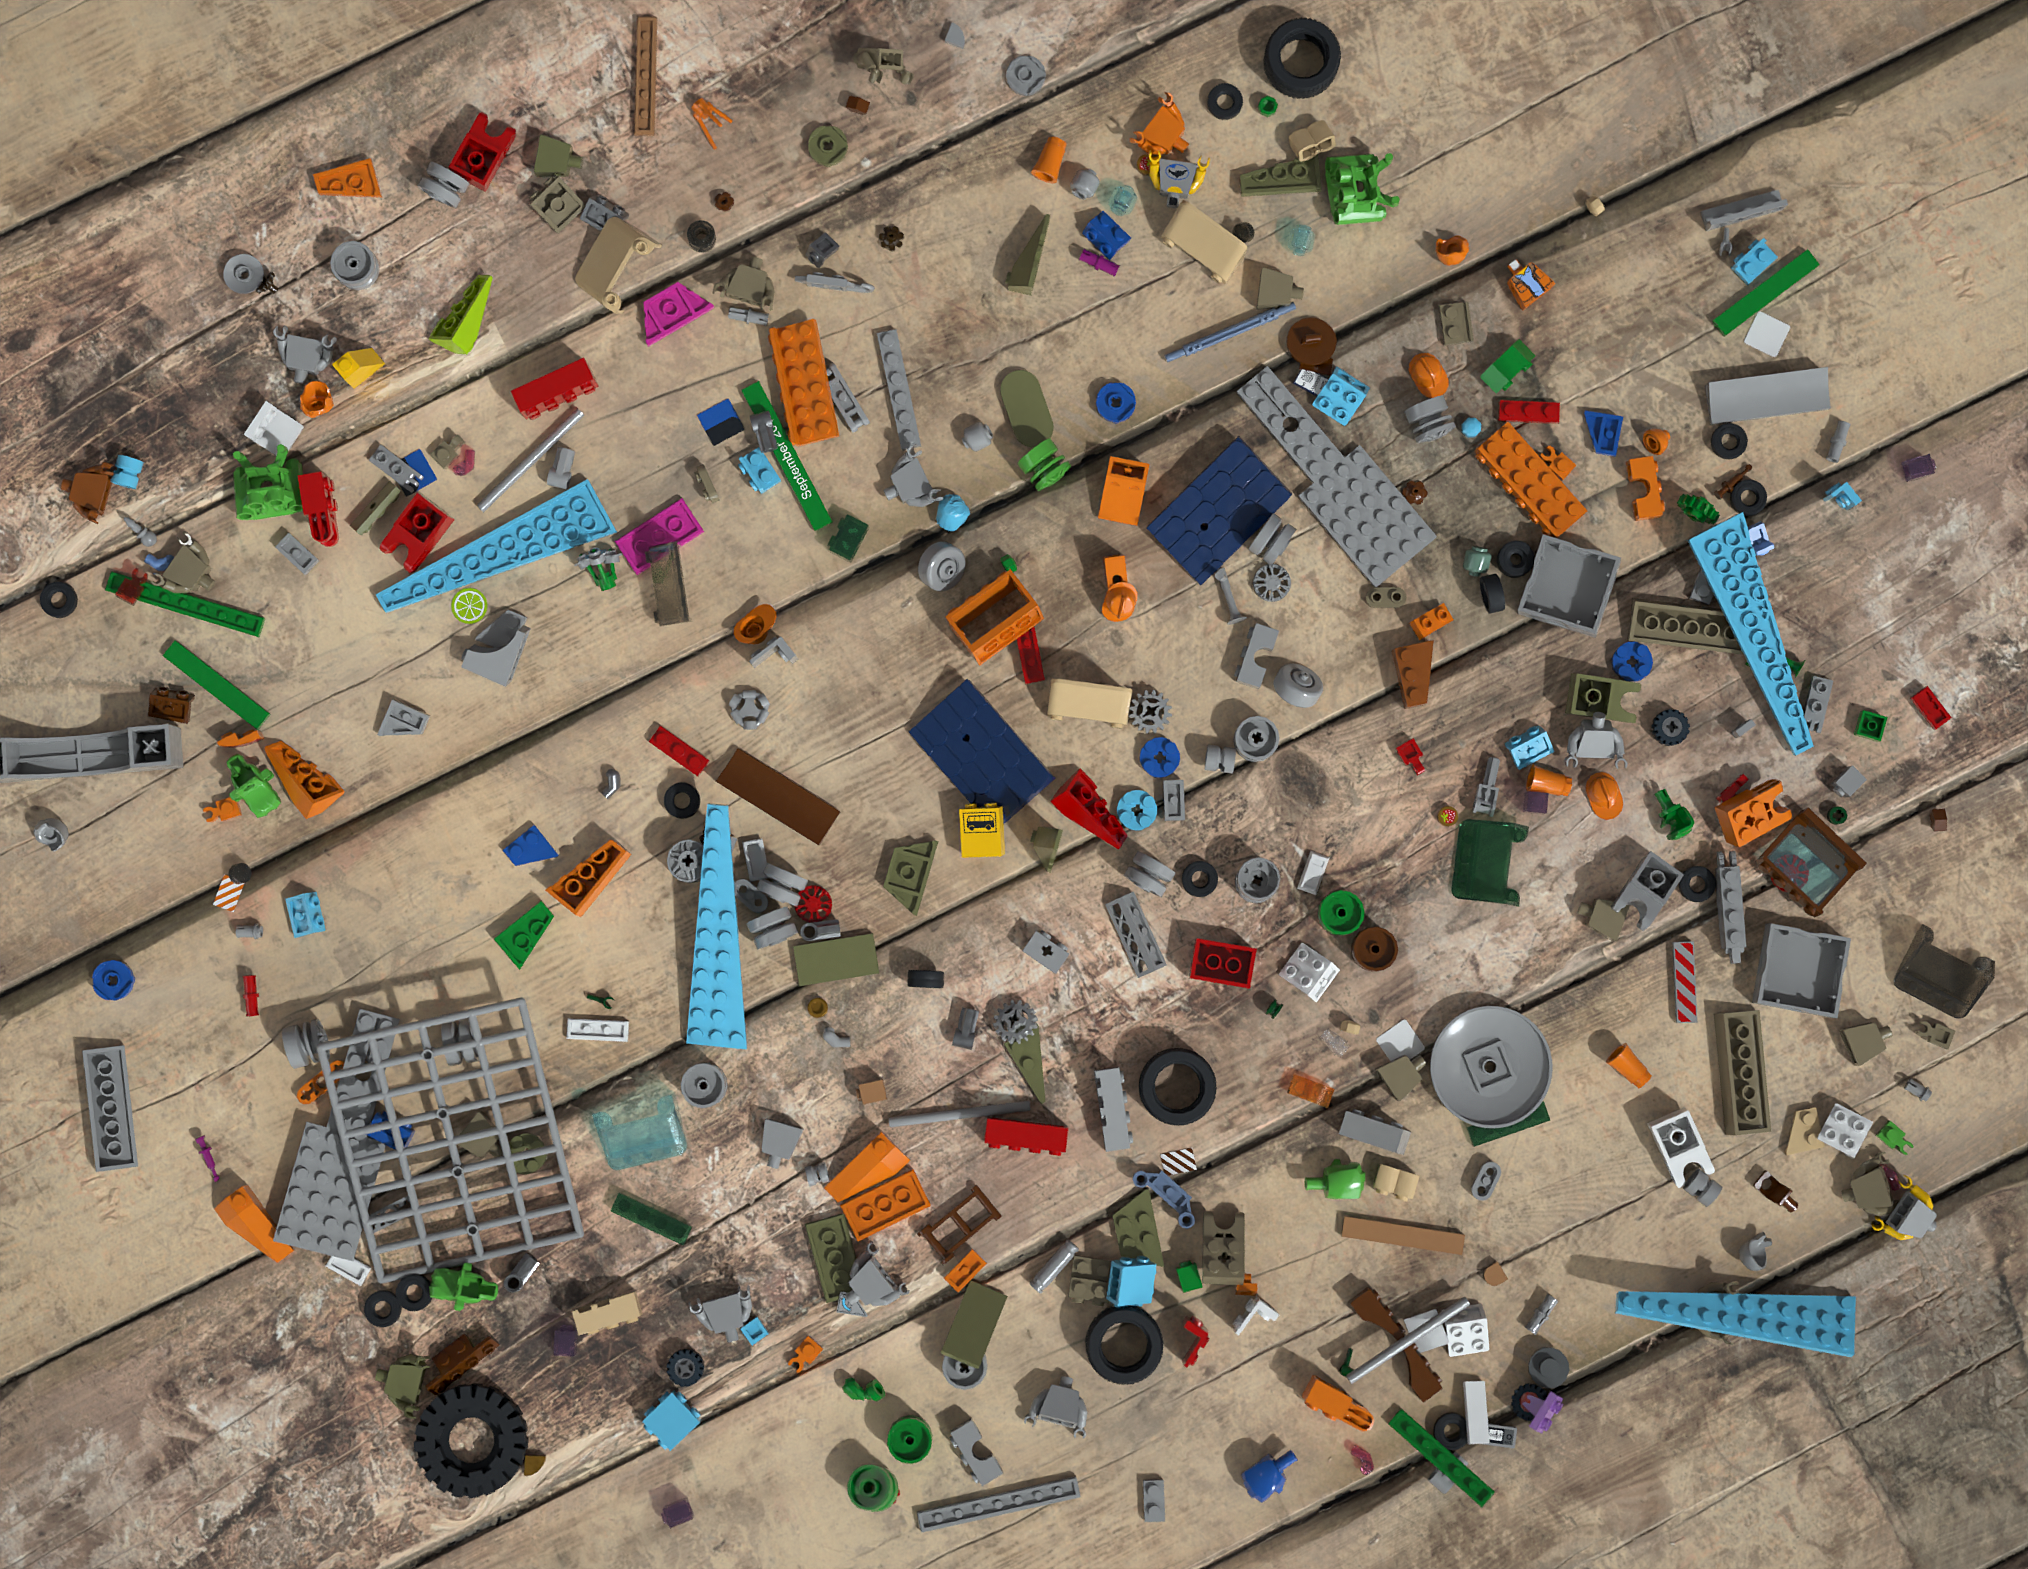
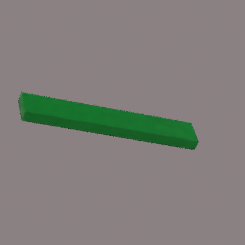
M1807 249L1712 322L1725 337L1820 264Z
M174 640L163 654L164 658L255 729L259 730L271 715L178 641Z
M1400 1409L1388 1423L1481 1508L1495 1494L1494 1490L1403 1409Z

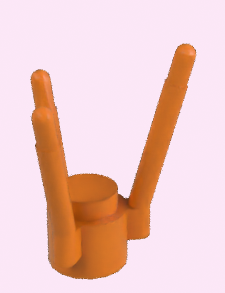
M700 98L692 105L691 109L695 112L693 117L698 121L709 143L715 150L717 147L701 118L706 119L710 117L719 127H722V123L712 114V111L729 123H732V119L715 108L710 102Z

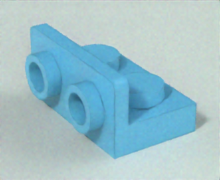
M1765 238L1761 241L1756 239L1748 246L1750 249L1745 255L1741 253L1733 260L1736 264L1731 269L1746 285L1750 284L1778 258L1764 243L1767 241Z
M760 447L744 457L740 456L738 458L741 462L738 466L744 475L746 473L749 474L751 478L749 483L754 491L759 490L762 494L781 482V479L764 453H761Z
M1847 482L1842 485L1840 483L1833 485L1825 492L1827 496L1823 498L1826 502L1836 496L1837 504L1846 510L1862 501Z
M1533 726L1527 732L1513 736L1504 743L1519 770L1555 752L1547 732L1541 726Z
M317 892L303 893L285 899L294 938L326 930Z

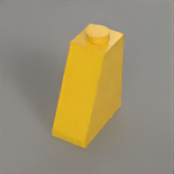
M373 348L349 351L332 365L342 378L355 389L385 365V363Z

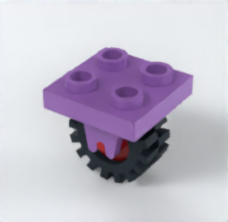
M1526 1383L1525 1385H1520L1518 1389H1515V1393L1511 1397V1406H1513L1514 1413L1523 1420L1530 1421L1529 1427L1539 1433L1547 1432L1553 1422L1551 1421L1554 1413L1558 1414L1563 1407V1403H1561L1563 1398L1553 1392L1547 1395V1392L1536 1384Z

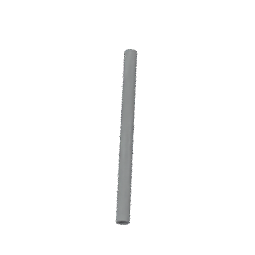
M577 408L477 506L485 512L561 439L584 414Z
M1030 1101L889 1117V1126L899 1127L1031 1111Z
M1464 1296L1347 1374V1379L1353 1384L1470 1306V1303Z

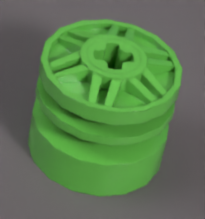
M1051 438L1038 444L1017 463L1025 475L1033 471L1035 472L1030 482L1035 483L1040 480L1035 485L1037 491H1041L1056 483L1071 467L1068 461L1059 465L1065 459L1064 455L1056 458L1053 457L1058 448Z

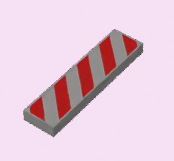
M1672 942L1676 1023H1697L1694 942Z

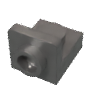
M825 232L809 245L805 256L812 264L820 268L824 261L838 250L839 245Z

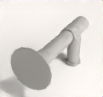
M1225 568L1218 569L1215 573V578L1220 582L1230 610V621L1227 625L1246 620L1247 617L1242 616L1236 607Z

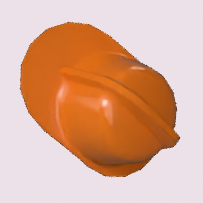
M1421 353L1411 359L1409 373L1422 395L1428 398L1443 395L1448 388L1449 380L1439 360L1429 353Z
M1118 582L1108 588L1102 605V613L1105 618L1113 622H1121L1132 615L1138 594L1132 584Z
M768 604L755 607L736 623L734 627L735 638L739 642L752 645L762 643L768 635V630L775 623V609Z
M1604 772L1595 773L1590 776L1585 788L1595 815L1605 820L1617 817L1623 808V798L1616 780L1610 774Z

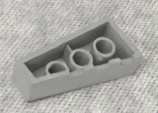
M1119 1067L1094 1070L1105 1151L1129 1149L1130 1144L1133 1143L1132 1131L1128 1132L1127 1123H1130L1129 1111H1125L1124 1103L1128 1102L1126 1091H1122L1121 1083H1125L1123 1071H1120Z

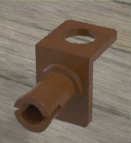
M1765 1170L1754 1182L1753 1186L1761 1194L1778 1206L1783 1205L1788 1212H1794L1798 1208L1799 1203L1790 1196L1793 1191L1781 1184L1768 1171ZM1767 1178L1770 1179V1187L1763 1189L1761 1186L1762 1181Z

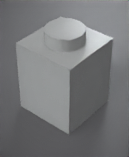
M1852 765L1848 766L1831 785L1838 796L1847 798L1867 779Z

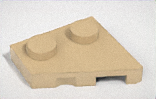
M1816 1107L1794 1111L1793 1124L1790 1128V1137L1787 1148H1785V1155L1825 1147L1824 1142L1818 1140L1821 1126Z

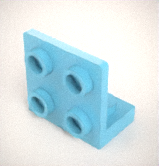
M1336 366L1312 405L1343 426H1346L1366 397L1370 387Z

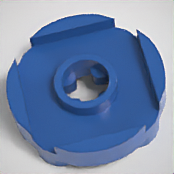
M1124 383L1106 384L1098 392L1096 407L1100 416L1106 421L1115 424L1129 419L1134 413L1136 405L1133 390ZM1114 398L1116 400L1119 398L1121 406L1113 407L1111 399Z
M1627 642L1616 649L1612 655L1611 665L1614 673L1622 678V680L1637 682L1649 675L1653 666V658L1646 645H1642L1639 642ZM1630 656L1637 660V664L1634 667H1631V664H1627V660L1631 658Z
M1158 737L1149 740L1140 752L1142 768L1155 778L1169 776L1176 770L1180 762V753L1176 744L1167 738ZM1158 752H1162V755L1166 757L1161 763L1154 759V755H1158Z
M116 960L101 963L94 970L92 976L94 991L105 1000L117 1001L125 998L131 992L135 983V976L131 968L126 963ZM117 976L118 983L110 985L111 980L109 977Z

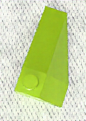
M478 275L463 292L464 298L451 306L452 312L446 319L441 318L428 339L455 354H468L473 349V344L478 337L493 277L491 275Z

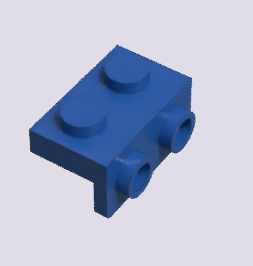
M1104 210L1094 217L1082 232L1109 260L1131 240V237Z

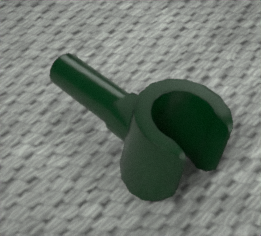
M591 994L587 995V999L602 1003L607 1009L613 1008L605 1005L607 999L615 1001L612 997L603 998Z
M1348 1348L1344 1364L1339 1370L1340 1374L1344 1377L1354 1370L1348 1366L1353 1352L1351 1348Z

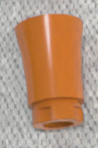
M1049 137L1031 174L1044 182L1057 183L1067 143L1058 137Z
M1534 764L1531 766L1526 782L1527 792H1540L1557 796H1568L1570 793L1572 777L1541 768Z
M1627 1043L1616 1048L1606 1060L1608 1065L1616 1069L1637 1088L1643 1087L1652 1077L1647 1067L1636 1057Z

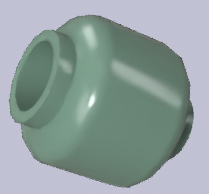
M1472 546V549L1466 551L1463 567L1469 571V575L1480 577L1481 573L1488 572L1491 554L1487 552V548Z

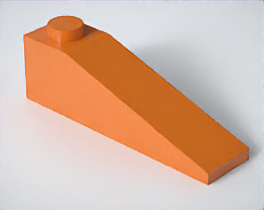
M283 741L265 746L264 750L292 802L306 819L324 812L344 794L345 791L328 773L324 775L316 769L317 766L314 763H307L301 758V754Z
M882 1131L824 1189L837 1202H840L896 1175L910 1159Z

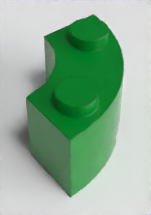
M1518 339L1480 378L1496 394L1501 389L1506 391L1513 384L1511 380L1521 370L1526 372L1533 365L1531 360L1536 355Z

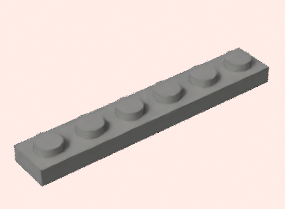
M897 330L877 333L901 450H907L909 446L917 444L914 448L921 447Z

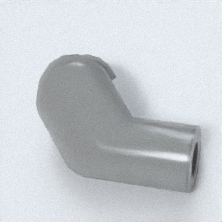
M832 1027L824 1029L823 1038L830 1046L834 1048L851 1046L850 1037H838Z

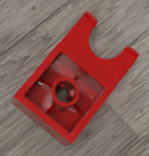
M480 112L452 159L449 170L465 179L469 184L486 192L516 137V129L507 127L500 136L491 137L485 132L489 122L486 113ZM477 160L480 161V164H478V165H474V164H473V161H474V162H477Z
M322 471L297 475L303 514L309 518L313 539L325 547L336 545L339 541L335 511H338L336 499H333L332 492L335 491L333 480H330V477Z
M416 493L393 524V528L381 542L380 551L390 554L400 545H406L408 556L403 565L406 571L413 573L420 567L455 519L428 498Z

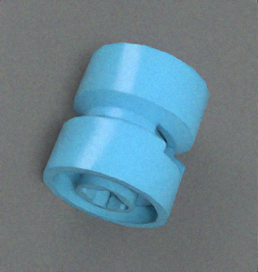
M118 455L115 463L117 470L113 471L114 475L111 477L110 482L136 489L139 481L137 474L141 473L144 462Z

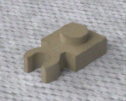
M1926 1021L1919 1022L1925 1026V1031L1923 1033L1916 1031L1918 1036H1929L1927 1042L1947 1050L1949 1049L1955 1030L1938 1023H1934L1932 1028Z

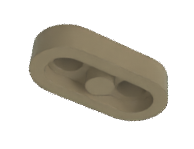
M704 464L697 466L698 471L694 473L698 482H703L706 488L702 490L706 500H711L712 504L719 501L720 499Z
M1377 587L1370 589L1365 599L1371 608H1399L1406 602V593L1398 587ZM1374 594H1378L1380 596L1379 601H1375L1373 599ZM1398 594L1400 600L1395 601L1393 595Z

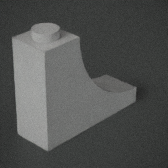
M523 625L517 630L511 642L500 647L486 648L474 644L469 649H465L461 660H464L462 668L506 687L513 679L531 628Z

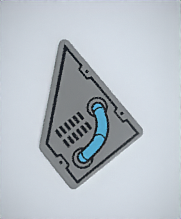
M840 1292L837 1313L868 1316L859 1301L852 1305L846 1299L845 1295L848 1293Z

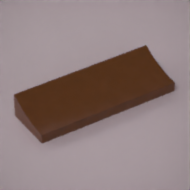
M739 748L716 780L718 784L818 846L821 845L840 814L839 810Z

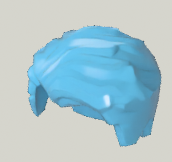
M945 495L943 500L939 501L936 515L937 524L945 530L955 531L970 515L969 508L959 495Z

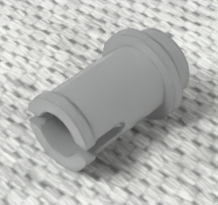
M262 925L236 926L239 928L236 929L237 938L254 937V939H259L263 936Z
M1912 1078L1908 1080L1907 1086L1905 1085L1904 1087L1905 1090L1919 1097L1920 1101L1924 1100L1926 1102L1932 1094V1091L1929 1090L1930 1087H1924Z

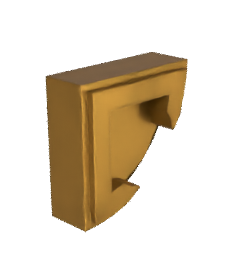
M525 1455L524 1476L537 1473L543 1467L546 1455Z

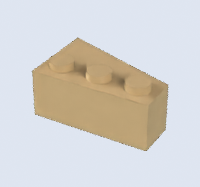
M632 1291L578 1307L572 1311L578 1335L585 1333L591 1335L599 1332V1329L607 1327V1329L618 1327V1323L626 1321L627 1324L638 1321V1317L642 1315V1310L637 1292Z

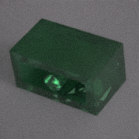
M847 514L845 518L842 517L837 525L839 531L836 536L832 535L827 546L830 547V553L851 563L869 530V525Z

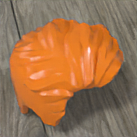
M1455 235L1447 240L1439 238L1436 241L1435 251L1441 263L1448 266L1457 265L1464 260L1469 252V243L1466 238Z
M312 381L305 385L303 394L300 395V409L305 415L315 418L329 412L333 408V398L326 383Z

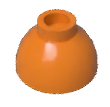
M1652 428L1644 432L1643 443L1650 453L1661 455L1667 449L1670 434L1667 430Z

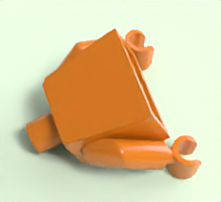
M1164 92L1167 96L1165 101L1162 97L1158 98L1160 103L1166 104L1165 107L1162 105L1143 132L1133 131L1137 139H1129L1131 143H1138V146L1147 154L1151 150L1152 155H1158L1159 150L1161 155H1168L1173 148L1184 153L1189 146V143L1181 138L1185 132L1184 120L1180 110L1173 102L1172 94Z

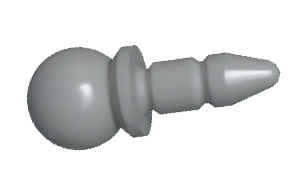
M124 517L127 526L135 533H138L136 538H140L144 546L151 547L156 543L157 536L154 532L147 531L146 527L142 529L134 520Z

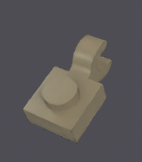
M456 435L450 444L443 441L430 455L445 470L459 457L456 451L465 441Z

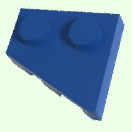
M1585 410L1584 416L1596 454L1616 457L1623 416Z
M533 825L503 849L515 866L559 856L536 825Z

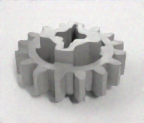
M1145 690L1144 696L1138 693V700L1132 699L1131 702L1135 706L1129 708L1130 711H1133L1129 718L1135 719L1132 725L1138 724V731L1145 728V733L1148 734L1149 730L1152 729L1155 734L1158 727L1160 730H1164L1163 723L1167 725L1170 723L1166 718L1172 717V714L1168 713L1172 706L1166 705L1169 699L1163 700V693L1156 696L1155 690L1151 694H1148V691ZM1146 699H1155L1158 702L1156 704L1149 703ZM1140 704L1143 709L1142 713L1138 716L1137 707ZM1147 707L1149 709L1156 708L1153 717L1152 715L1143 717L1147 712ZM1163 708L1164 716L1161 720L1158 714L1159 710ZM1145 720L1152 721L1155 725H1146L1142 722Z
M1011 1000V1005L1008 1006L1004 1003L1003 1010L997 1009L1000 1015L994 1016L997 1022L993 1025L997 1029L996 1033L998 1036H1001L1004 1042L1008 1039L1010 1044H1013L1014 1040L1021 1044L1022 1038L1028 1041L1027 1035H1034L1032 1029H1037L1038 1026L1034 1022L1038 1021V1018L1034 1015L1036 1012L1033 1008L1030 1009L1028 1003L1023 1006L1021 1000L1017 1004ZM1023 1012L1028 1015V1019L1024 1017ZM1003 1025L1007 1027L1008 1032L1004 1030Z

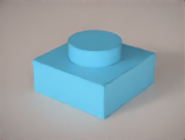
M758 1316L741 1328V1331L751 1345H754L769 1334Z

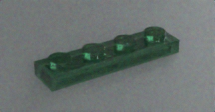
M1542 1101L1531 1115L1516 1124L1502 1128H1482L1474 1125L1466 1128L1472 1145L1475 1147L1551 1120L1545 1103Z
M620 1192L610 1210L683 1246L693 1226Z

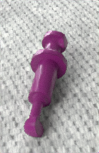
M205 1135L195 1139L201 1148L198 1153L203 1155L207 1167L213 1173L214 1181L217 1182L219 1176H217L215 1171L216 1165L210 1153L212 1147L206 1146L204 1141Z

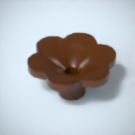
M1409 481L1402 490V495L1406 497L1409 504L1415 503L1420 505L1423 502V498L1428 494L1427 490L1424 489V484L1420 481L1416 483Z

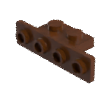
M462 1334L432 1358L440 1375L429 1382L425 1388L434 1395L442 1393L447 1386L460 1379L466 1371L475 1367L485 1356L493 1353L499 1346L498 1341L488 1336L474 1347L466 1334Z

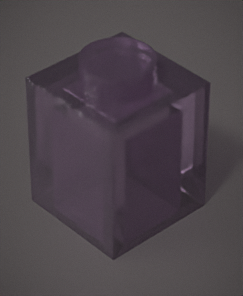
M1930 454L1908 459L1901 463L1906 482L1935 474L1936 464Z
M1525 792L1523 813L1547 814L1549 793Z
M562 1325L560 1329L555 1330L554 1356L574 1357L576 1355L578 1332L573 1329V1326Z
M687 1497L664 1506L661 1513L664 1524H668L669 1528L694 1518V1513Z

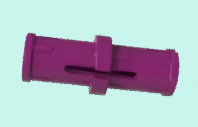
M1085 248L1079 258V261L1095 267V270L1098 271L1100 269L1115 277L1120 265L1105 259L1103 255L1098 256Z

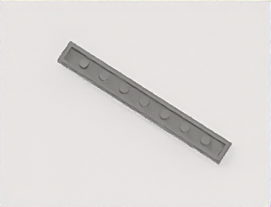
M1073 1476L917 1511V1516L922 1533L1081 1497L1077 1477Z

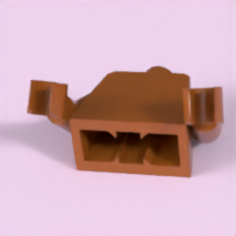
M108 462L83 469L81 473L75 474L73 481L63 479L61 483V490L70 492L69 500L73 502L74 509L83 518L95 524L99 523L96 521L97 516L104 515L112 486L110 482L111 477L108 475H114L113 472H110V468L115 465Z

